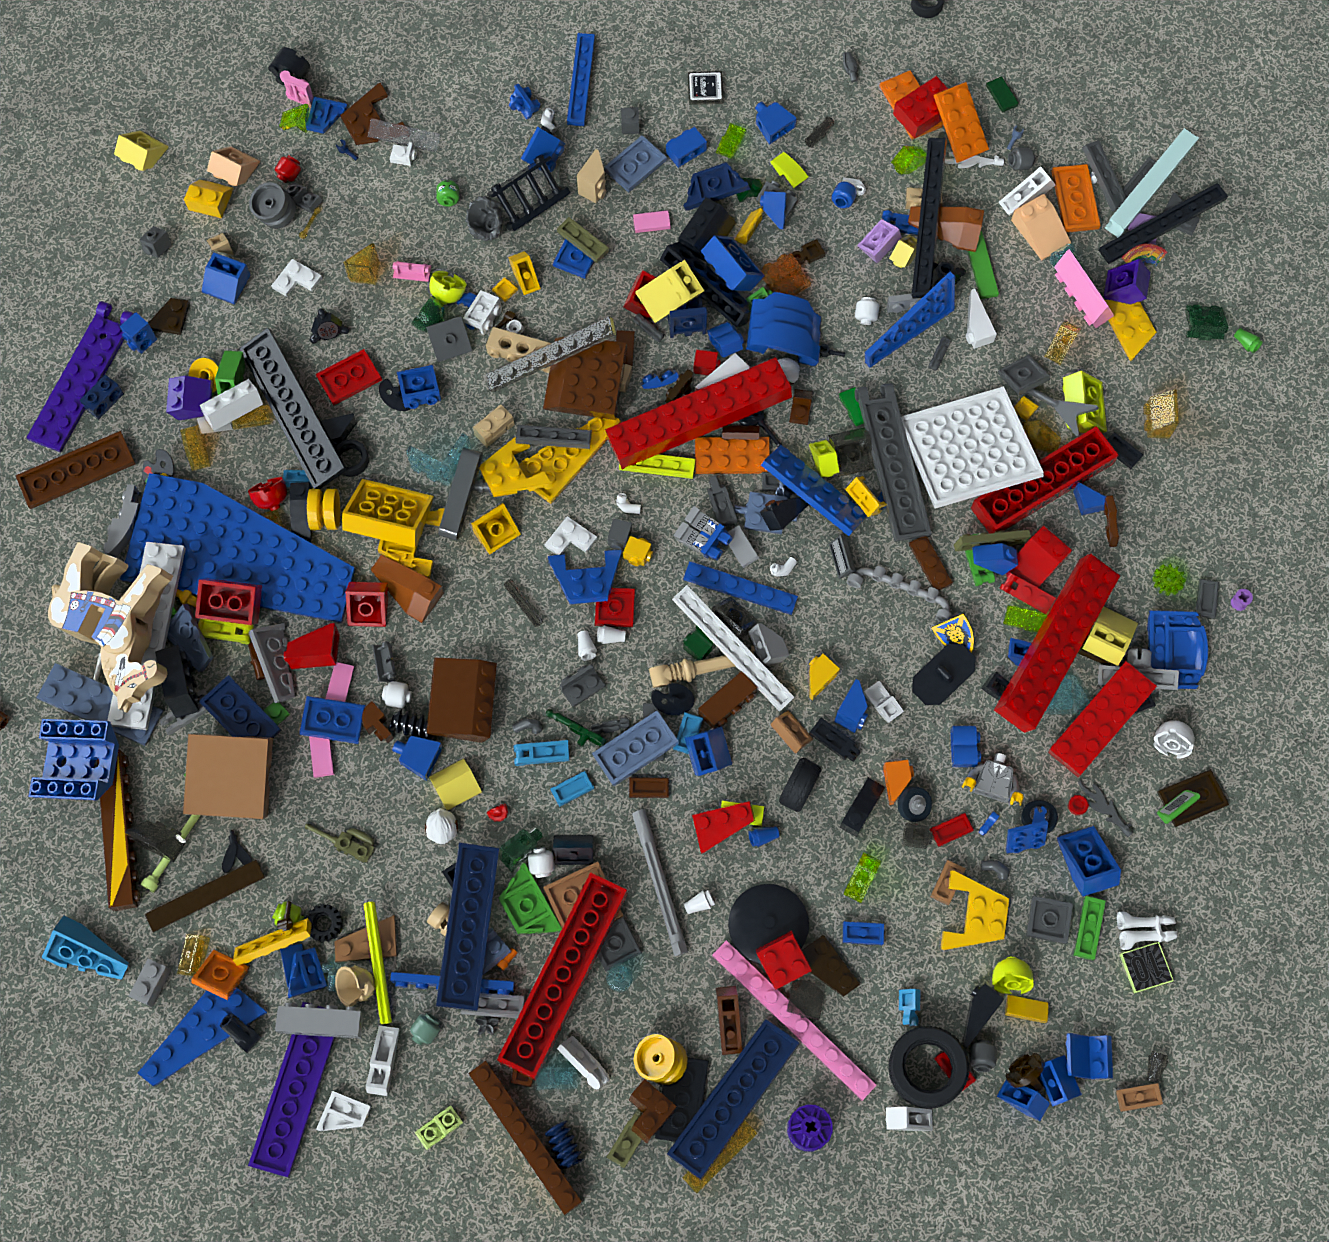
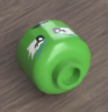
M444 180L437 185L436 198L438 203L446 207L454 206L458 203L459 187L455 182Z

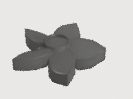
M484 1016V1020L480 1018L475 1020L480 1026L478 1035L483 1034L485 1031L490 1035H494L493 1027L500 1022L496 1018H491V1016Z

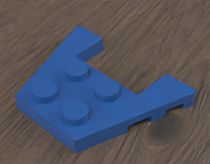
M621 550L604 551L605 567L566 570L565 554L548 556L549 565L552 567L554 575L558 579L569 604L608 601L614 577L618 570V564L622 557Z

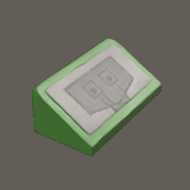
M1185 790L1157 811V814L1165 824H1168L1200 798V795Z

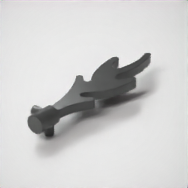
M1081 780L1078 781L1085 794L1096 802L1092 803L1089 801V806L1099 813L1111 815V818L1107 817L1106 821L1120 827L1121 831L1128 838L1133 833L1130 829L1132 824L1124 825L1115 811L1113 801L1110 800L1109 805H1107L1103 793L1096 784L1092 785L1096 794H1093L1083 785Z

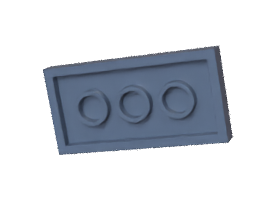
M655 711L593 752L592 755L614 787L678 745L679 741L659 712Z

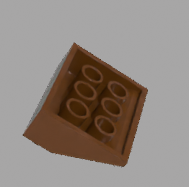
M434 658L427 734L483 743L490 738L497 663L478 659Z

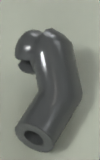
M526 718L512 725L515 733L527 728L532 729L534 734L542 732V724L539 720Z

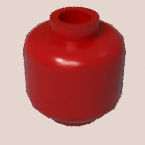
M290 155L281 157L274 168L278 174L277 178L284 183L287 180L290 182L295 181L301 171L300 162Z

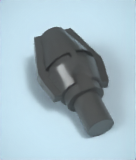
M844 52V69L850 76L851 82H857L856 60L850 52Z

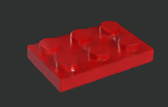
M364 349L315 374L333 406L382 381L381 376Z

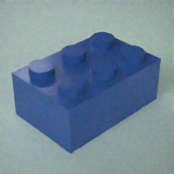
M714 235L701 250L705 256L704 259L709 264H712L716 274L726 281V286L731 290L751 291L764 277V274L733 237Z

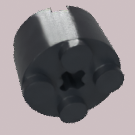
M282 47L268 69L276 77L277 83L285 85L280 78L282 71H288L291 76L297 79H304L310 69L309 62L303 56L300 58L295 55L297 53L295 50Z

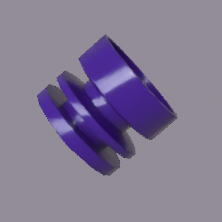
M807 1104L799 1107L790 1116L787 1123V1135L790 1142L797 1149L804 1152H813L821 1149L830 1140L833 1133V1123L830 1115L817 1105ZM812 1122L814 1123L813 1128L815 1129V1132L811 1131L808 1133L806 1131L807 1126L805 1124H810Z

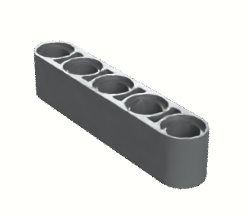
M463 448L440 523L439 536L453 540L459 539L457 536L459 532L461 533L483 458L482 452Z

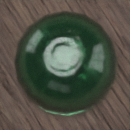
M430 297L411 325L422 332H427V326L445 321L444 316L446 312L444 305L436 297Z

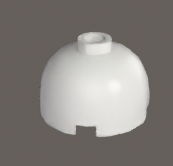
M1170 720L1158 727L1154 736V747L1160 753L1168 756V751L1181 759L1188 757L1192 753L1195 737L1188 725L1180 721Z

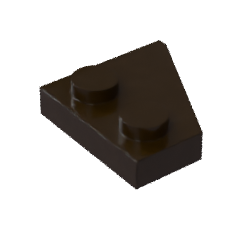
M170 298L148 322L152 331L181 335L190 304L189 301Z

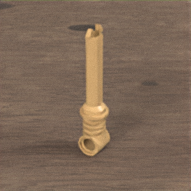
M751 646L750 651H751L753 654H754L753 651H755V648H754V646ZM726 655L696 662L685 658L682 662H679V665L678 663L670 664L669 666L660 665L649 668L653 688L667 686L672 681L674 683H677V681L681 682L682 680L691 682L696 675L736 666Z

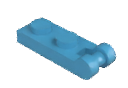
M568 740L517 744L513 746L516 753V758L514 759L515 766L569 761ZM525 751H529V757H524Z

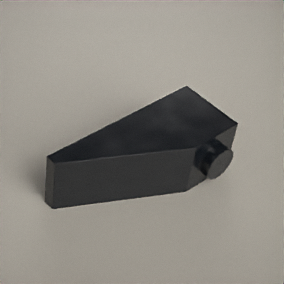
M309 482L290 483L291 532L311 543L312 530L309 528L307 519V496L309 489H312Z
M801 497L778 501L771 500L765 504V508L760 511V514L770 531L783 530L809 504Z
M868 777L839 828L857 837L885 787Z
M985 983L981 987L977 985L970 994L973 998L969 1002L962 1041L965 1049L971 1044L1004 1001L1003 997Z

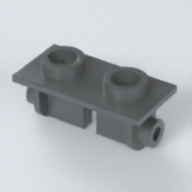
M388 641L382 642V646L372 645L378 682H395L394 679H396L397 672L395 671L394 661H391V658H393L392 645Z

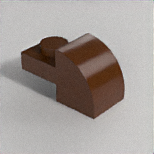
M371 701L365 707L362 714V722L367 733L370 735L374 732L380 741L385 740L387 743L394 739L392 734L383 725L387 720L386 716Z

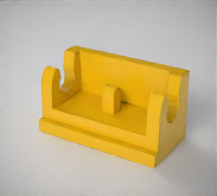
M864 476L856 477L845 490L868 517L878 515L882 512L881 508L885 507L886 503L884 501L879 502L863 481L866 480Z

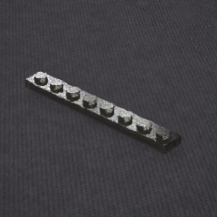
M610 316L486 374L489 391L496 392L616 336L613 318Z

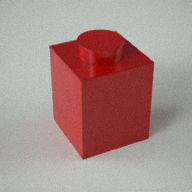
M696 349L693 366L694 374L710 375L721 364V360L718 359V352Z

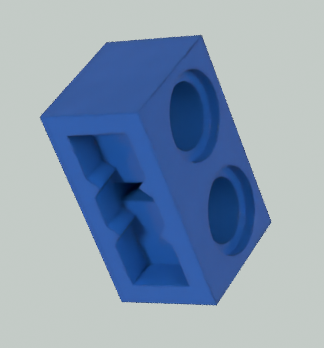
M136 312L119 326L123 332L122 337L127 341L126 344L133 351L137 350L141 354L157 340L149 323Z

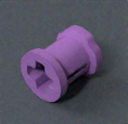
M1247 589L1238 590L1231 599V606L1237 611L1244 610L1253 600L1252 593Z

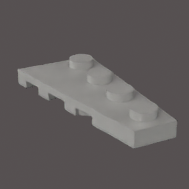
M284 623L249 631L275 703L288 701L295 697L292 674L289 673L288 662L284 660V651L287 646V638H284L283 632L285 630Z

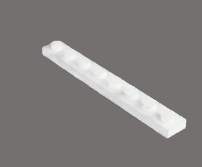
M687 585L672 599L729 660L752 681L778 711H781L794 698Z

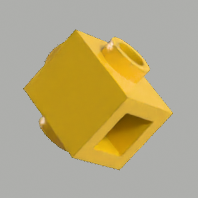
M630 536L623 551V559L628 560L634 566H645L646 561L650 562L653 556L651 543L644 538L637 539Z

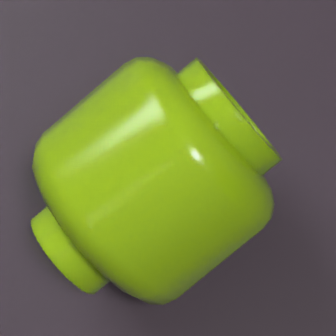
M284 901L282 904L279 903L272 916L275 919L274 924L276 926L278 920L284 919L287 901ZM292 903L290 918L294 924L302 921L304 916L301 915V907Z

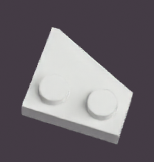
M332 1091L316 1130L329 1131L364 1127L372 1107Z

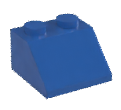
M537 127L521 159L531 164L534 162L533 159L541 154L549 155L552 159L546 162V165L550 172H552L556 167V160L564 152L565 143Z
M856 679L834 721L853 733L857 729H862L868 716L866 713L868 706L859 680Z

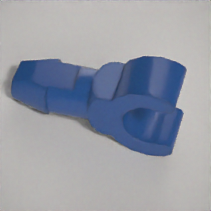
M993 811L982 827H980L978 833L982 836L988 833L1000 816Z

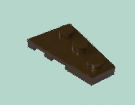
M824 935L802 950L812 969L809 973L842 997L860 985Z

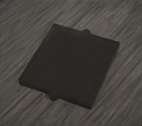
M796 979L792 981L786 1012L800 1015L801 1018L808 1017L820 1020L825 986L812 983L811 980Z

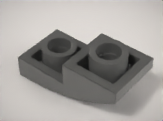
M294 182L286 190L293 197L297 206L310 213H313L323 201L319 195L308 192L304 186Z

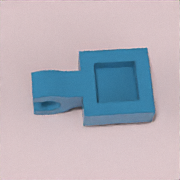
M919 989L899 990V1011H904L903 1025L918 1026L919 1020L915 1011H920Z

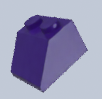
M1140 259L1108 270L1103 297L1130 305L1147 299L1151 272Z
M191 376L169 378L166 412L177 420L203 417L204 414L200 405L212 399L213 381Z

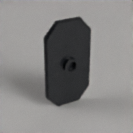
M947 644L913 677L912 692L925 705H941L975 672L976 657L963 644Z

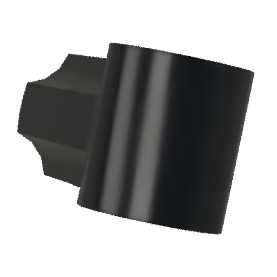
M233 1013L226 1015L220 1024V1027L246 1053L262 1038L251 1026L244 1024Z

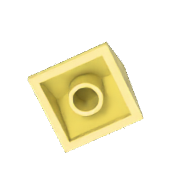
M464 758L429 777L447 811L482 793Z

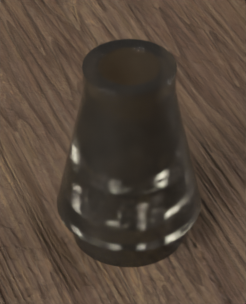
M1155 1051L1148 1055L1146 1080L1159 1083V1079L1169 1063L1167 1055Z

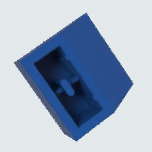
M213 253L205 267L202 293L235 305L250 277L247 265Z
M722 727L684 737L695 775H704L732 765Z

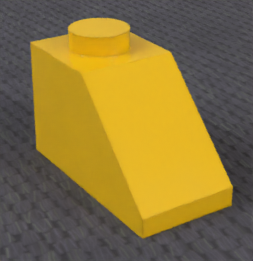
M523 251L508 257L523 295L540 290L541 288L530 256Z
M824 654L819 658L817 656L814 657L809 663V698L811 700L840 671V668Z

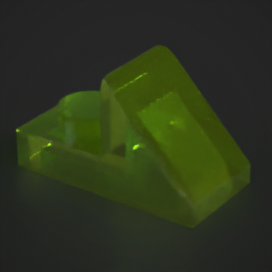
M303 104L282 112L279 127L287 130L296 126L306 133L309 105Z

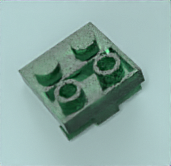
M1186 305L1185 314L1190 328L1186 332V338H1199V340L1206 341L1224 339V333H1227L1229 327L1223 307Z

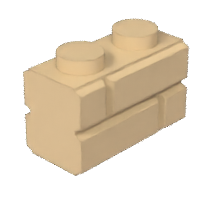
M499 405L473 427L474 435L487 448L507 432L506 429L509 430L514 426L513 416L502 405Z

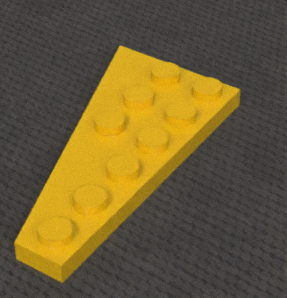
M595 417L579 428L580 430H592L590 449L546 446L532 457L522 460L519 466L526 478L545 471L551 482L552 488H536L534 492L552 504L608 440L605 429L621 423V420L617 417L616 420Z

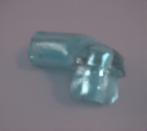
M331 961L330 963L324 962L322 964L323 973H328L327 991H336V966Z

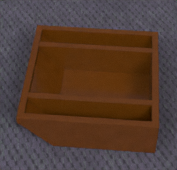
M574 335L555 338L543 410L616 420L628 351L627 344Z

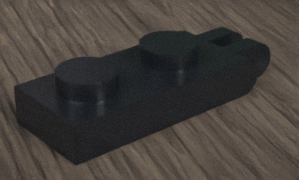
M822 717L809 732V735L843 760L848 758L854 762L856 757L851 752L857 756L861 753L856 748L857 744Z

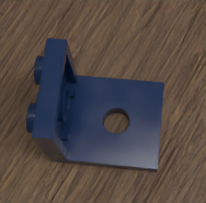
M700 295L679 309L669 311L667 319L670 338H674V334L684 333L685 337L692 336V332L702 331L703 335L706 334L707 309L703 307Z

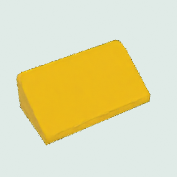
M759 208L750 213L735 237L736 241L744 245L748 243L762 220L763 209Z
M1007 995L1005 1015L1047 1023L1048 1003Z

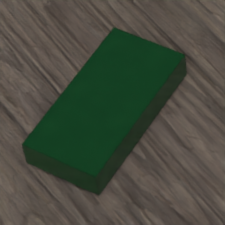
M1002 76L986 83L987 89L1002 113L1018 106V101Z

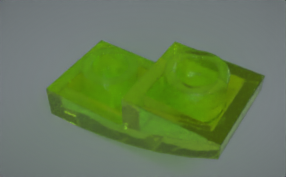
M730 123L725 135L721 138L716 153L732 159L746 133V129Z
M1008 605L1003 624L1038 633L1047 615Z

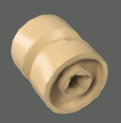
M441 902L433 910L427 923L434 929L440 928V933L445 936L450 906L445 902Z

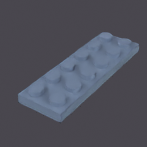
M55 663L36 698L84 720L107 721L113 692L109 686ZM152 706L148 730L113 727L114 733L146 746L163 710Z

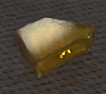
M1065 320L1061 324L1044 357L1061 365L1081 328Z
M1042 420L1022 422V427L1032 448L1048 453L1058 450L1061 438Z
M199 425L181 429L183 446L191 470L210 467L204 435L201 433Z

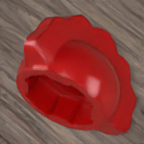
M506 803L490 809L487 815L493 821L501 822L507 818L508 807Z

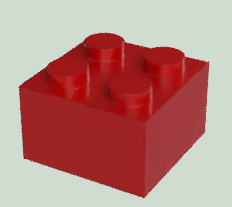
M792 931L756 949V954L775 990L812 971Z

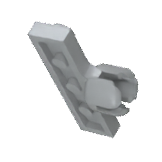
M1138 648L1129 649L1127 662L1157 686L1155 689L1178 690L1179 670L1154 669L1151 667L1152 653L1150 650L1142 648L1140 660L1137 659ZM1099 665L1098 685H1106L1119 670L1120 666Z

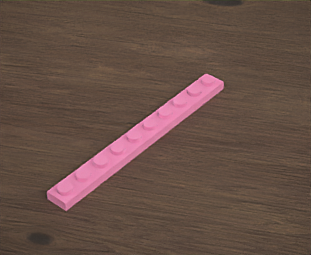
M727 940L716 950L712 956L863 1101L875 1088L876 1084L782 993L775 990L774 986Z

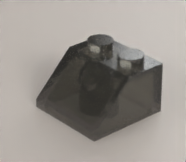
M865 428L829 435V443L837 454L838 477L874 469L871 438Z
M147 820L127 829L125 832L144 849L172 862L176 860L187 842L181 837V832L174 828L168 830L166 829L167 826L159 821L153 823Z

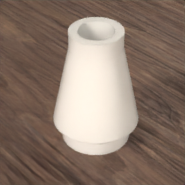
M603 625V627H598L597 642H602V644L625 642V631Z
M580 631L577 634L578 655L584 661L594 659L597 649L588 631Z
M702 890L688 902L684 903L688 914L711 909V906L715 905L709 890L705 892Z

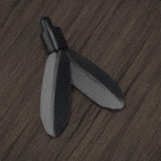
M230 830V836H228L230 845L222 862L224 873H228L232 869L236 857L243 865L252 862L249 854L238 844L237 835H234L233 830Z

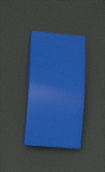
M668 370L659 379L656 374L652 375L650 373L642 378L643 381L640 382V385L643 389L663 387L677 381L679 375L675 370Z

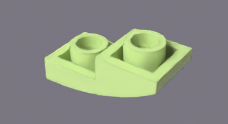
M449 1106L436 1115L433 1120L418 1129L415 1134L425 1149L428 1150L458 1128L463 1122L453 1107Z

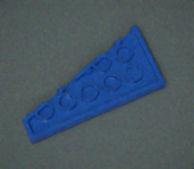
M949 272L865 352V363L869 368L954 311L955 275Z
M238 988L234 990L228 1000L206 990L139 1070L138 1074L155 1087L176 1073V1071L231 1037L220 1027L226 1015L233 1013L248 1026L251 1022L268 1012Z

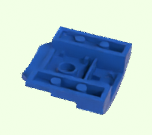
M773 292L765 299H753L746 350L764 354L768 348L798 355V363L816 366L819 363L821 316L814 312L809 301L793 295Z

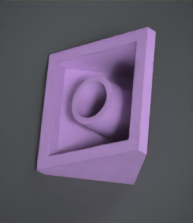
M881 219L857 246L878 263L902 236L896 226Z

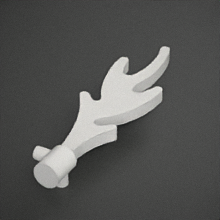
M949 152V156L954 157L953 152ZM975 155L958 162L961 163L958 164V168H968L979 163V167L991 164L1003 166L1004 159L999 158L997 155L994 156V159ZM955 158L945 159V163L947 164L957 163Z

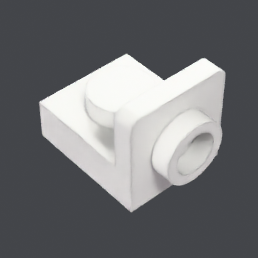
M409 142L408 147L393 145L390 162L411 166L412 160H415L417 155L413 142Z

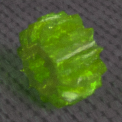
M1171 563L1167 567L1163 564L1154 571L1155 575L1152 577V581L1156 583L1153 586L1154 588H1160L1159 594L1165 591L1166 597L1171 593L1176 595L1178 591L1184 588L1183 584L1186 582V579L1182 577L1184 571H1178L1179 566L1173 568Z

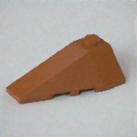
M911 206L908 223L918 229L921 207ZM940 207L937 239L945 240L953 244L952 246L957 249L976 252L984 210L970 207Z
M383 555L378 558L370 569L381 583H387L388 592L404 612L420 623L424 622L444 594L441 585Z

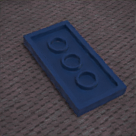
M229 675L199 701L232 737L274 738L282 731Z

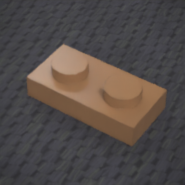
M947 860L930 897L949 906L956 891L955 889H948L950 870L963 875L966 868Z
M1158 1083L1116 1091L1120 1112L1163 1104Z

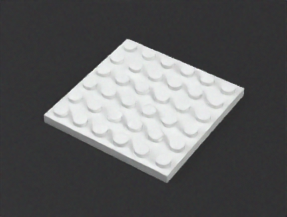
M1004 386L901 417L909 449L935 509L1043 477L1044 472Z

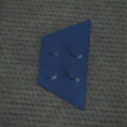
M723 163L692 175L691 185L687 192V202L683 206L685 211L699 207L705 197L718 201L747 191L750 187L736 171H733L727 163Z

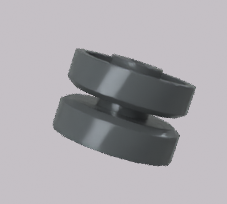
M268 182L261 184L253 191L249 200L252 214L269 228L278 229L286 226L294 218L296 212V203L293 197L276 183Z

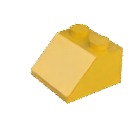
M200 179L190 184L184 201L190 211L222 218L234 188Z

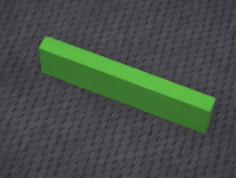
M981 231L976 252L968 251L980 299L998 297L999 292Z

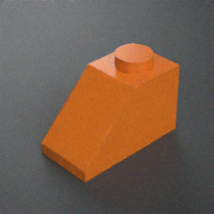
M908 760L884 763L883 771L889 805H894L899 795L910 783L911 777H914L913 766H909Z

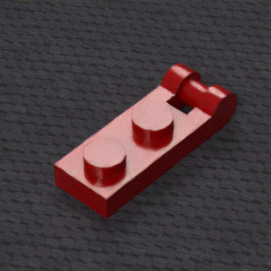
M1008 572L1005 583H1002L999 588L1042 613L1047 614L1056 597L1019 576ZM1013 582L1019 584L1016 590L1011 588Z

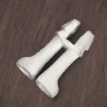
M1127 912L1117 913V925L1120 930L1136 927H1152L1153 930L1122 931L1119 936L1122 950H1129L1136 942L1140 941L1168 942L1177 938V931L1162 932L1161 925L1176 924L1174 917L1156 915L1155 917L1144 918L1133 917Z

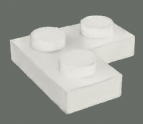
M291 259L271 286L272 289L287 297L297 283L312 292L321 281L322 276Z
M567 516L544 545L556 555H562L571 543L587 553L597 540V536Z

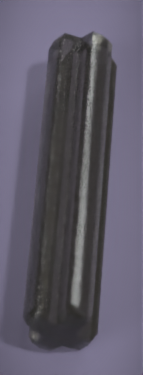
M512 579L504 583L505 589L533 626L539 627L543 623V619Z

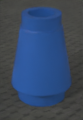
M777 826L753 828L748 832L750 843L752 846L760 847L779 838Z

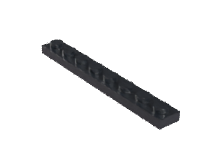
M1216 183L1101 246L1098 251L1106 262L1110 264L1120 259L1130 249L1141 244H1147L1222 203L1228 198V195Z

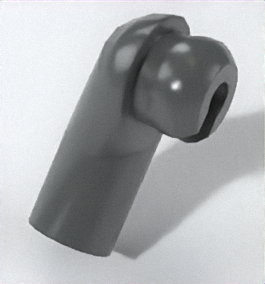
M981 861L982 871L994 870L998 873L997 877L999 880L1008 879L1009 869L1000 861Z

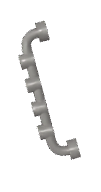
M876 566L874 570L866 567L860 568L854 574H849L846 581L849 586L860 588L863 582L861 576L868 575L877 582L883 581L892 588H900L912 596L918 595L927 602L940 604L942 609H939L935 618L937 621L942 623L952 618L949 603L943 597L938 596L939 591L936 588L929 587L928 591L921 589L920 582L916 580H911L910 584L903 582L904 577L898 573H894L892 577L885 574L886 570L881 566Z

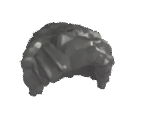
M478 196V199L470 202L469 209L466 210L465 221L469 227L470 234L475 239L491 241L498 238L502 229L503 206L500 202L490 197Z

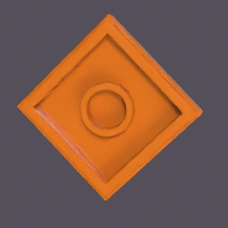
M213 950L193 976L191 983L228 1000L247 974L249 966L245 964L237 966L233 958Z

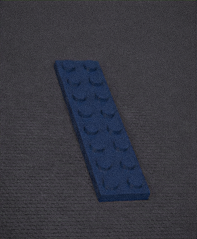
M460 842L458 844L436 1006L478 1011L499 848Z
M765 1019L668 1151L667 1156L702 1181L800 1043Z

